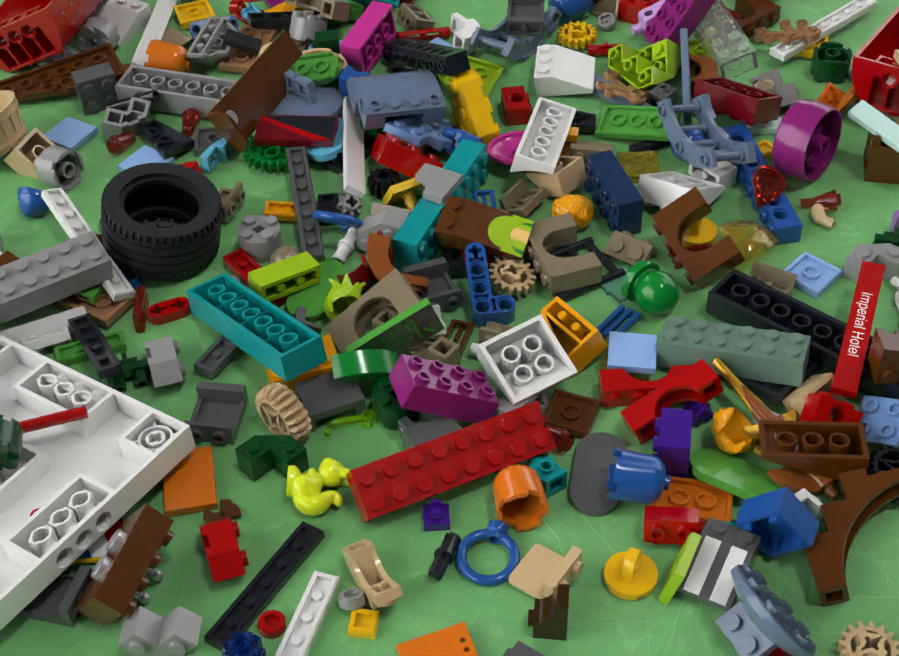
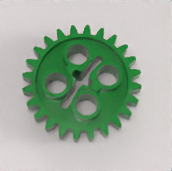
M250 135L248 148L243 150L245 162L249 163V167L254 166L255 170L261 168L262 172L268 169L270 173L273 170H277L279 173L281 169L288 171L285 148L302 146L254 145L253 139L255 135Z

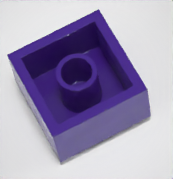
M662 407L661 418L656 417L654 432L659 434H654L652 449L653 452L657 453H652V455L659 457L663 461L667 475L681 478L687 477L693 410Z

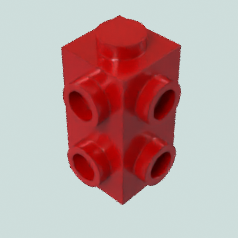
M645 505L644 542L655 545L678 544L683 546L690 533L695 532L701 535L704 529V519H699V508Z

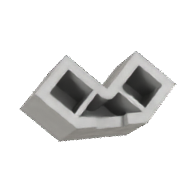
M778 69L749 79L751 86L762 79L772 80L775 83L776 95L782 96L780 108L792 105L800 100L794 83L783 86V79Z
M131 97L127 112L107 107L102 121V136L123 141L140 133L139 125L149 121L151 101Z
M387 207L376 215L366 216L357 234L356 249L367 252L369 233L377 234V231H380L381 235L391 236L393 239L409 216V213Z
M891 243L858 245L846 256L842 276L855 283L858 280L862 260L886 265L883 279L888 282L894 276L899 278V247Z
M171 336L143 342L155 388L183 381L182 376L186 375L184 363L178 362L176 354L180 353L177 339L172 340Z
M139 606L133 610L129 617H124L118 646L136 656H183L198 646L202 617L181 606H178L164 617Z

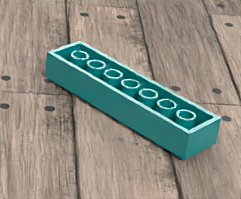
M462 139L447 160L443 169L463 175V181L450 196L472 200L473 191L479 190L482 182L486 181L488 177V170L486 169L488 160L486 144ZM422 196L393 237L394 268L402 273V267L429 261L436 257L440 246L434 231L446 201L441 205L423 199Z
M222 273L186 291L193 315L286 382L296 379L304 372L314 369L327 361L321 335L226 273Z

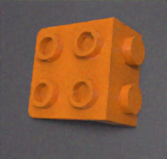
M829 82L816 101L832 106L842 114L846 109L845 106L852 104L857 98L854 85L844 93Z

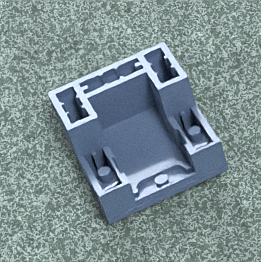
M430 70L350 77L346 82L354 115H361L364 130L384 128L386 117L421 114L423 123L443 121L446 104L438 81Z

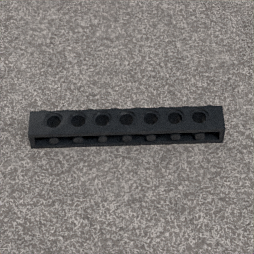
M404 37L382 43L384 48L382 53L388 62L421 70H430L433 73L449 77L471 70L467 50Z

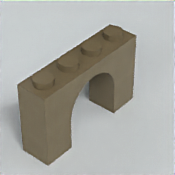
M570 213L534 221L535 225L525 252L527 258L532 260L535 272L540 274L543 286H547L551 294L602 282V264L594 252L573 257H557L547 252L550 249L577 242V224Z
M395 268L333 319L325 328L330 333L341 353L347 352L345 347L365 335L366 326L376 313L387 307L396 308L400 314L420 302L421 298L408 280Z

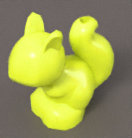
M330 457L325 458L321 462L318 472L316 469L310 468L308 473L301 474L295 465H288L286 497H292L296 508L308 516H318L325 513L331 504L340 507L343 498L339 492L334 490L321 492L323 486H349L346 474L350 469L344 468L339 461Z

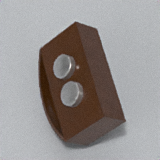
M145 504L127 517L121 529H118L106 546L108 551L106 556L104 555L93 568L91 573L93 579L75 610L105 626L112 621L118 623L123 616L129 617L137 604L131 600L132 597L136 600L139 599V602L143 604H148L151 596L143 592V590L146 588L149 578L144 575L151 576L156 581L162 579L164 574L159 569H155L162 558V555L158 554L157 551L162 545L166 547L172 540L174 533L169 529L173 520L148 504Z

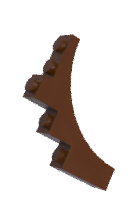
M865 468L840 473L838 478L844 500L831 501L828 504L820 505L827 532L816 533L813 546L805 548L804 551L822 607L850 601L846 583V563L850 548L866 521L884 505L899 497V468L880 471L868 476Z

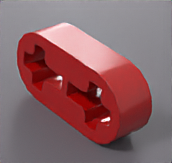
M176 297L151 305L147 312L149 321L152 324L162 325L187 317L191 313V307L187 298Z

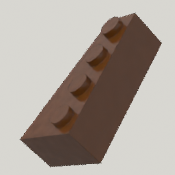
M875 328L867 359V366L874 384L899 383V331L895 330L894 333H885L884 329Z

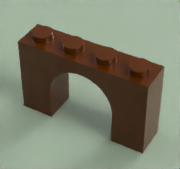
M736 0L734 11L746 17L745 19L729 18L710 9L697 26V31L710 36L725 47L731 48L752 37L756 28L765 27L767 29L778 23L781 6L769 0Z
M695 186L651 217L656 223L653 225V228L659 236L664 235L666 238L663 243L668 251H674L677 255L673 259L679 268L684 267L687 273L684 276L690 285L696 284L701 290L744 262L745 258L729 235L703 251L693 252L684 248L683 239L689 227L712 212Z

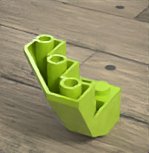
M667 38L638 51L623 43L608 49V67L619 72L622 78L638 90H643L675 78L681 65V46Z

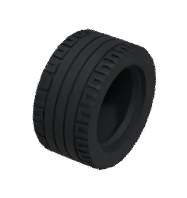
M146 163L125 169L109 181L102 193V245L118 268L134 277L160 282L176 281L193 276L209 266L218 253L222 218L220 193L206 176L182 165ZM152 215H167L180 218L188 223L171 228H157L140 224L135 220Z

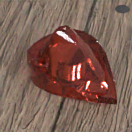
M761 165L753 172L752 182L757 209L769 204L780 196L787 185L786 177L777 168L770 165Z

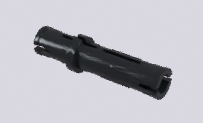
M155 89L145 93L138 92L132 96L151 101V103L158 102L160 99V95ZM131 97L109 102L105 107L106 109L108 107L126 111Z

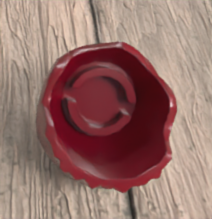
M367 263L365 265L361 264L350 273H347L352 285H355L357 282L359 284L366 282V285L362 287L361 293L370 287L373 273ZM345 274L337 275L340 284H342Z

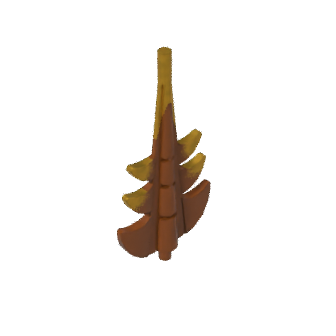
M719 357L712 361V365L730 384L757 423L758 420L796 421L797 415L794 409L776 416L733 374ZM758 424L745 426L741 432L744 435L759 440ZM755 446L753 452L761 457L760 446ZM790 467L770 469L767 473L775 483L782 488L787 486L792 493H797L805 488L811 494L818 493L821 495L825 493L831 501L840 495L833 487V485L839 483V480Z

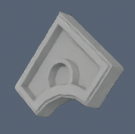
M425 163L415 174V181L425 187L423 199L442 205L447 200V197L463 181V175Z

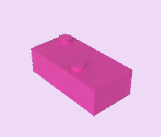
M372 1L340 43L341 55L349 66L354 67L353 70L360 73L362 71L369 73L383 54L382 49L384 48L382 43L391 41L396 36L392 5Z

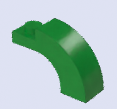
M365 349L331 355L333 377L335 380L348 383L361 379H378L382 375L389 376L399 359L397 358V352L384 349Z

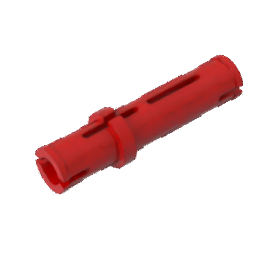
M449 26L396 32V39L404 37L419 41H431L437 37L442 39L450 38L451 36ZM410 35H420L415 37H408Z

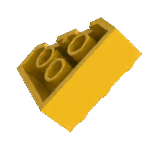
M470 67L471 70L451 76L449 88L451 91L450 106L452 108V115L450 120L457 129H463L482 138L484 144H486L487 151L488 143L500 135L498 123L494 124V119L491 115V112H493L488 96L485 97L481 87L484 85L482 78Z

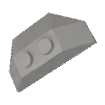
M209 16L185 54L186 58L195 64L213 65L229 56L233 47L223 44L227 28L234 31L237 30L227 17Z

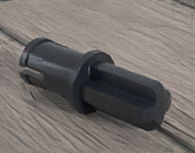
M447 532L441 546L434 552L435 559L428 573L430 578H434L437 581L441 580L448 565L454 562L455 551L461 542L458 534L454 532Z

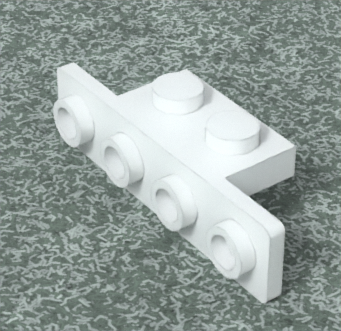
M79 306L2 330L0 335L39 353L44 350V347L50 345L57 347L66 344V340L71 339L70 334L73 333L69 327L68 319L86 314V309L84 306Z

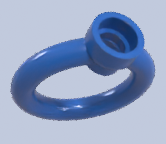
M320 210L312 213V217L315 220L339 225L347 232L350 227L360 228L363 224L361 219L352 215Z
M491 520L488 523L487 529L476 530L468 534L460 542L456 552V562L462 575L469 581L482 586H495L509 580V575L520 563V551L516 542L507 534L509 530L507 524L499 520ZM487 539L493 544L502 543L508 549L510 555L507 567L494 575H483L475 572L467 562V552L477 541Z

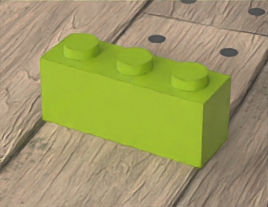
M307 251L248 272L249 289L269 302L321 282L320 264Z

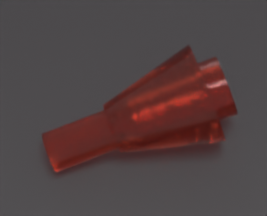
M832 190L814 198L800 199L801 208L812 207L814 204L819 203L825 209L837 211V206H841L840 193L836 194V190Z

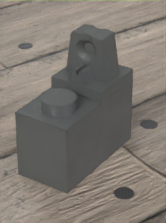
M407 416L398 420V429L402 433L400 437L403 440L405 450L462 429L454 419L442 416H435L426 423L422 420L416 424Z

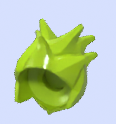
M345 274L342 284L329 278L332 288L324 301V311L330 321L335 319L362 296L361 290L366 285V282L360 284L357 282L355 285H352L348 274Z

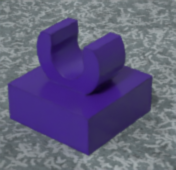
M687 401L682 407L684 410H693V427L698 428L703 421L710 422L713 419L714 413L708 402L701 404L696 401Z
M441 499L430 500L431 504L423 505L424 532L450 530L449 503H441Z

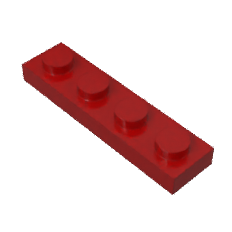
M242 248L223 256L224 264L249 287L248 272L259 269L261 266ZM289 295L270 302L278 306L287 301Z

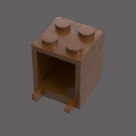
M868 131L863 154L864 181L899 184V153L881 141L879 135H873Z

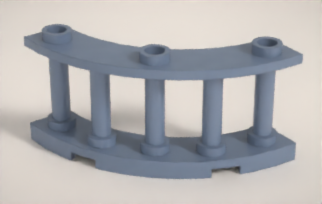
M551 5L548 11H544L543 36L521 38L515 35H506L505 18L492 29L483 30L477 26L471 36L470 44L480 49L492 47L501 50L502 56L518 61V59L525 60L537 52V46L545 44V37L548 33L552 34L562 13L557 7Z
M702 94L693 98L691 104L672 106L671 98L657 103V113L661 118L669 141L676 153L690 165L701 169L716 168L717 162L729 161L735 164L757 162L753 141H733L730 139L731 136L722 127L717 126L709 94ZM694 112L698 124L680 126L675 113ZM698 129L703 131L706 139L691 141L684 132Z

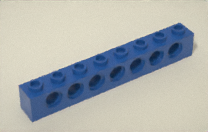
M746 124L722 127L731 136L730 139L733 141L754 142L757 162L731 164L738 167V181L743 185L746 196L750 198L753 209L757 211L760 222L764 224L767 236L771 237L774 245L800 242L803 224Z

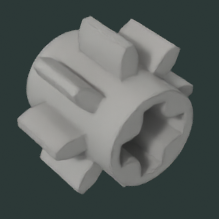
M350 193L346 197L341 195L339 198L340 203H338L336 209H339L344 215H356L359 217L361 214L360 209H362L364 203L360 202L356 195Z

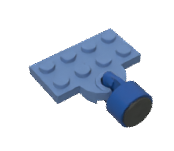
M411 114L387 122L384 127V131L417 147L429 144L440 152L444 150L450 154L454 152L462 139L484 144L482 138L463 129H454L455 125L449 123V120L443 118V121L423 123L421 114Z

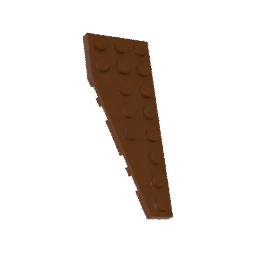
M107 43L0 80V91H13L18 102L74 94L76 90L71 75L73 71L108 62L115 74L116 82L119 81L126 71L111 43Z

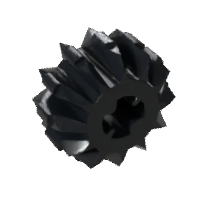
M385 167L383 169L376 168V171H371L370 176L367 177V187L370 195H375L376 199L383 198L390 186L402 182L399 172L391 168L386 169Z

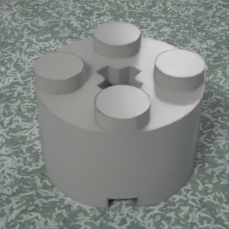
M292 10L289 35L291 38L301 41L315 39V32L326 31L328 18L320 16V14L318 16L314 15V11L303 10V12Z
M95 16L89 18L77 34L76 45L83 52L107 43H111L114 49L120 40L117 26L111 20L102 16L100 18H94Z
M51 145L44 149L40 156H37L34 160L37 176L42 184L62 188L63 190H71L82 179L79 176L81 171H84V161L82 156L73 150Z
M246 215L243 218V222L237 228L240 248L257 263L270 261L274 250L283 246L280 224L274 215Z

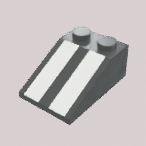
M710 517L701 532L702 537L686 576L677 591L728 611L732 608L737 598L731 569L737 564L743 565L746 562L753 567L762 537Z

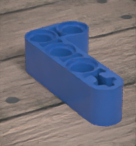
M477 242L468 244L465 248V266L473 322L480 327H485L488 321L504 325L512 323L515 319V299L509 295L492 296L485 248Z

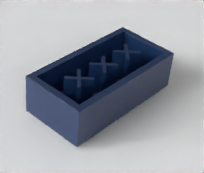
M607 150L587 155L584 189L587 193L589 192L593 204L599 208L601 217L607 221L609 230L613 232L617 230L621 233L627 231L632 235L641 233L644 199L613 152Z

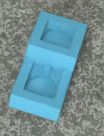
M224 137L213 143L200 156L203 173L211 174L218 162L226 164L233 154L234 150Z

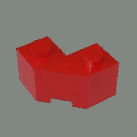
M229 516L200 524L199 529L213 582L216 583L246 574L244 567L249 566L246 551H240L237 538L241 537L237 521L232 522Z

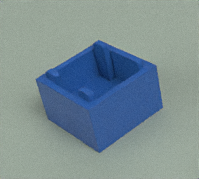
M787 486L744 500L736 521L740 529L762 537L759 549L768 558L812 547L820 523Z

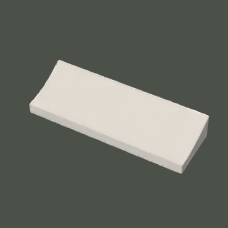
M539 97L515 153L510 172L537 171L553 175L577 109Z

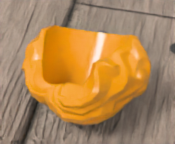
M565 194L561 198L554 200L552 204V217L570 213L577 224V231L586 228L592 221L594 207L590 200L583 195Z
M734 407L720 408L713 414L711 426L716 445L722 451L731 455L750 452L757 444L756 439L750 438L741 432L745 426H752V424L738 409Z

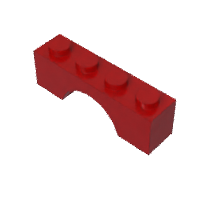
M702 358L655 390L650 391L635 403L627 406L620 414L626 427L642 445L653 438L654 434H659L654 432L656 417L661 418L662 407L670 408L683 401H696L705 404L722 393L724 389L719 376Z
M690 365L671 366L666 376L654 381L635 379L623 368L599 370L598 389L602 407L629 406L667 382L670 378L687 369Z

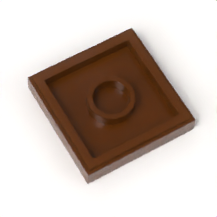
M555 389L544 413L546 422L542 424L543 428L549 427L551 432L582 439L591 433L602 407V401Z

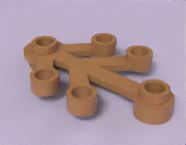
M802 19L796 22L798 29L796 30L791 26L790 20H783L779 22L780 30L784 31H767L765 27H760L754 30L753 38L754 42H764V44H771L779 40L781 44H787L805 38V41H815L820 38L821 29L817 28V26H808V21Z
M605 70L603 76L604 80L610 81L612 84L604 81L596 82L595 89L604 91L603 95L605 97L615 98V95L621 96L629 100V103L633 105L644 103L648 99V92L650 91L648 89L638 90L632 84L625 86L618 80L619 72L614 70Z

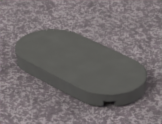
M604 432L588 434L579 441L576 448L569 496L572 504L574 503L578 507L577 510L589 516L606 515L613 508L615 510L620 504L618 500L607 499V494L611 490L606 489L609 465H615L617 456L612 455L614 448L626 449V446L622 440L612 434Z

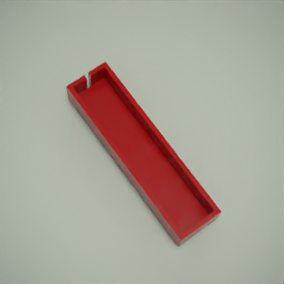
M532 402L350 470L346 477L363 522L366 523L557 448L549 427L543 428L542 424L546 420L539 402Z

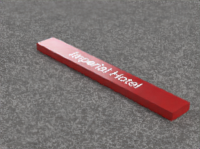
M862 260L830 393L856 398L886 265Z

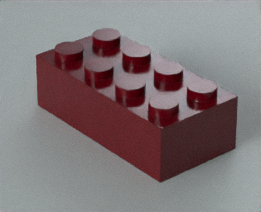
M721 76L696 79L692 96L693 99L702 94H709L715 114L729 115L730 119L743 120L745 124L750 126H756L757 123L768 124L769 121L778 120L782 96Z

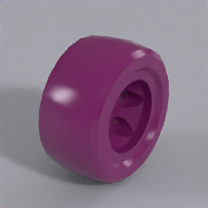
M800 99L794 103L783 116L775 134L772 149L775 168L781 173L805 181L818 179L829 166L838 147L842 130V117L839 110L810 99Z

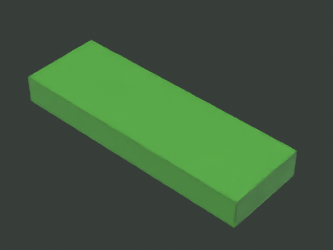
M122 330L104 334L115 354L128 351ZM78 341L53 347L56 362L66 367L89 361Z

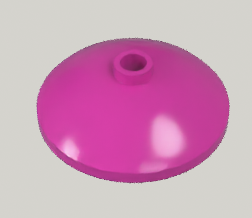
M525 131L508 132L492 139L487 145L488 157L496 163L512 166L515 153Z

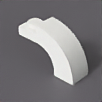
M451 13L450 31L454 33L452 47L467 50V54L477 49V47L470 44L473 32H475L477 26L480 27L475 19H466L459 13Z

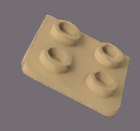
M535 544L509 575V583L534 598L542 599L548 597L556 591L558 584L570 585L575 578L579 577L584 568V563L582 562L583 550L573 545L566 556L563 557L540 544Z

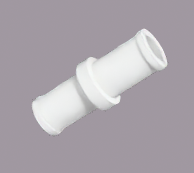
M350 227L345 237L339 241L338 249L332 256V259L338 260L344 265L348 255L352 254L355 249L354 245L357 242L359 231L357 228Z

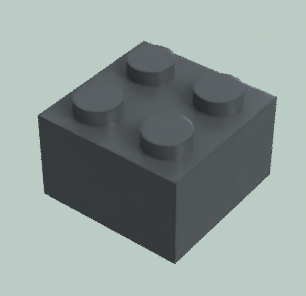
M108 62L71 72L78 102L85 115L106 110L105 106L107 103L118 101L115 90L117 83L115 74Z

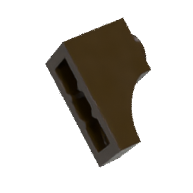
M558 584L556 591L550 596L542 599L535 598L534 610L529 609L528 626L533 627V638L566 641L569 584Z

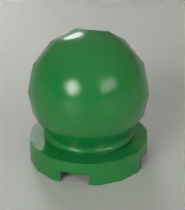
M651 259L647 262L640 260L634 264L626 274L629 277L626 284L621 285V293L624 297L636 302L644 312L651 315H664L673 310L679 302V284L671 274L661 271L658 264Z

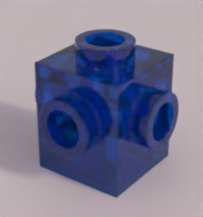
M234 630L230 640L224 643L222 656H266V649L263 648L261 636H257L249 631L240 632Z

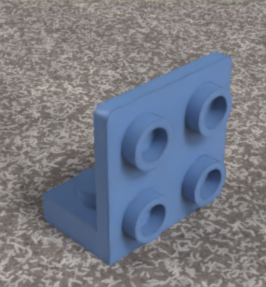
M864 395L859 411L863 413L860 423L864 425L867 443L897 448L899 446V399Z

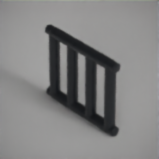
M592 237L582 239L549 253L557 257L566 255L573 257L579 255L576 251L586 248L589 252H594L601 264L610 272L602 276V282L553 294L554 298L558 296L563 301L625 276L626 272L623 268L618 269L594 245ZM532 260L524 263H530V269H534ZM535 272L534 275L541 281L540 274Z

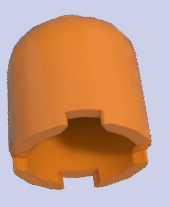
M155 39L151 40L146 50V54L149 55L148 63L144 62V67L187 73V71L191 70L192 61L186 58L187 50L184 47Z
M516 464L502 469L497 474L493 482L497 519L509 527L516 528L517 532L529 531L540 526L541 519L549 514V506L541 479L536 471L526 465Z

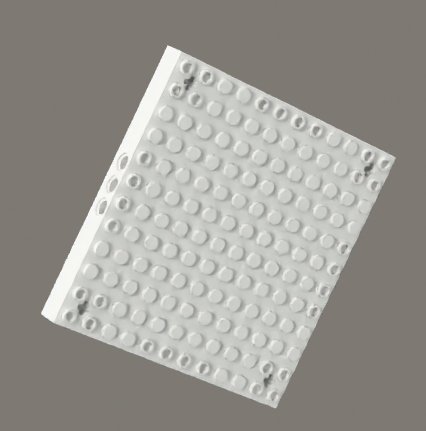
M1 335L0 415H3V419L11 421V418L19 422L81 406H86L88 418L24 433L18 467L12 470L3 468L0 471V631L196 447L190 425ZM38 509L36 512L33 513L32 516H30V513L33 510Z

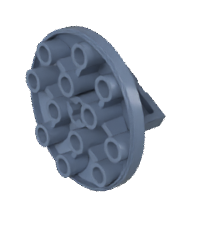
M288 70L284 73L288 90L286 96L269 115L338 116L343 109V97L334 88L315 86L312 80Z
M747 562L743 565L737 564L731 569V576L739 602L715 622L727 639L733 643L734 649L739 656H767L777 647L791 656H815V651L818 649L808 637L811 634L810 631L800 620L797 621L791 615L794 610L785 599H780L775 592H771L766 587L768 582L758 570L754 571Z

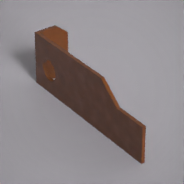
M285 29L206 115L234 151L248 148V138L257 129L261 115H269L286 96L284 73L294 65L303 53ZM228 110L236 113L238 123L230 115L226 114Z

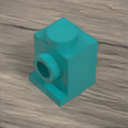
M550 455L545 458L538 456L531 461L529 467L534 469L539 475L546 498L567 488L568 471L565 468L562 469Z

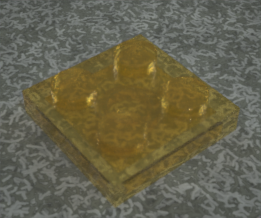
M626 151L616 153L617 160L633 184L639 182L640 174L661 172L657 151Z

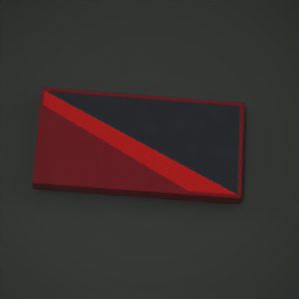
M261 115L253 139L254 145L333 147L340 123L339 116Z

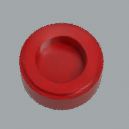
M266 611L258 619L259 632L267 639L278 638L286 631V619L280 611Z

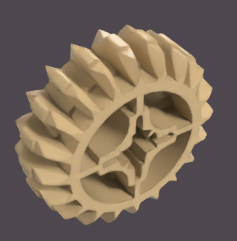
M279 382L267 384L256 394V410L260 413L259 417L262 418L264 424L273 435H291L301 443L311 434V418L307 415L308 411L305 410L304 404L300 402L299 397L294 395L293 390H289L286 385H282Z

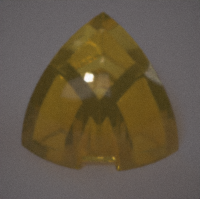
M733 220L719 225L723 237L725 238L728 235L731 237L745 258L744 262L779 242L777 237L768 228L754 221Z

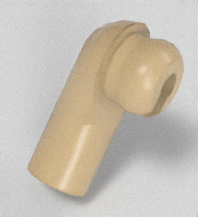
M814 204L810 211L813 222L832 230L836 220L826 216L825 207L822 204Z

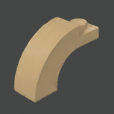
M365 538L341 548L357 587L364 591L366 602L373 610L390 606L399 597L404 596L401 586L393 581L384 570L374 543Z

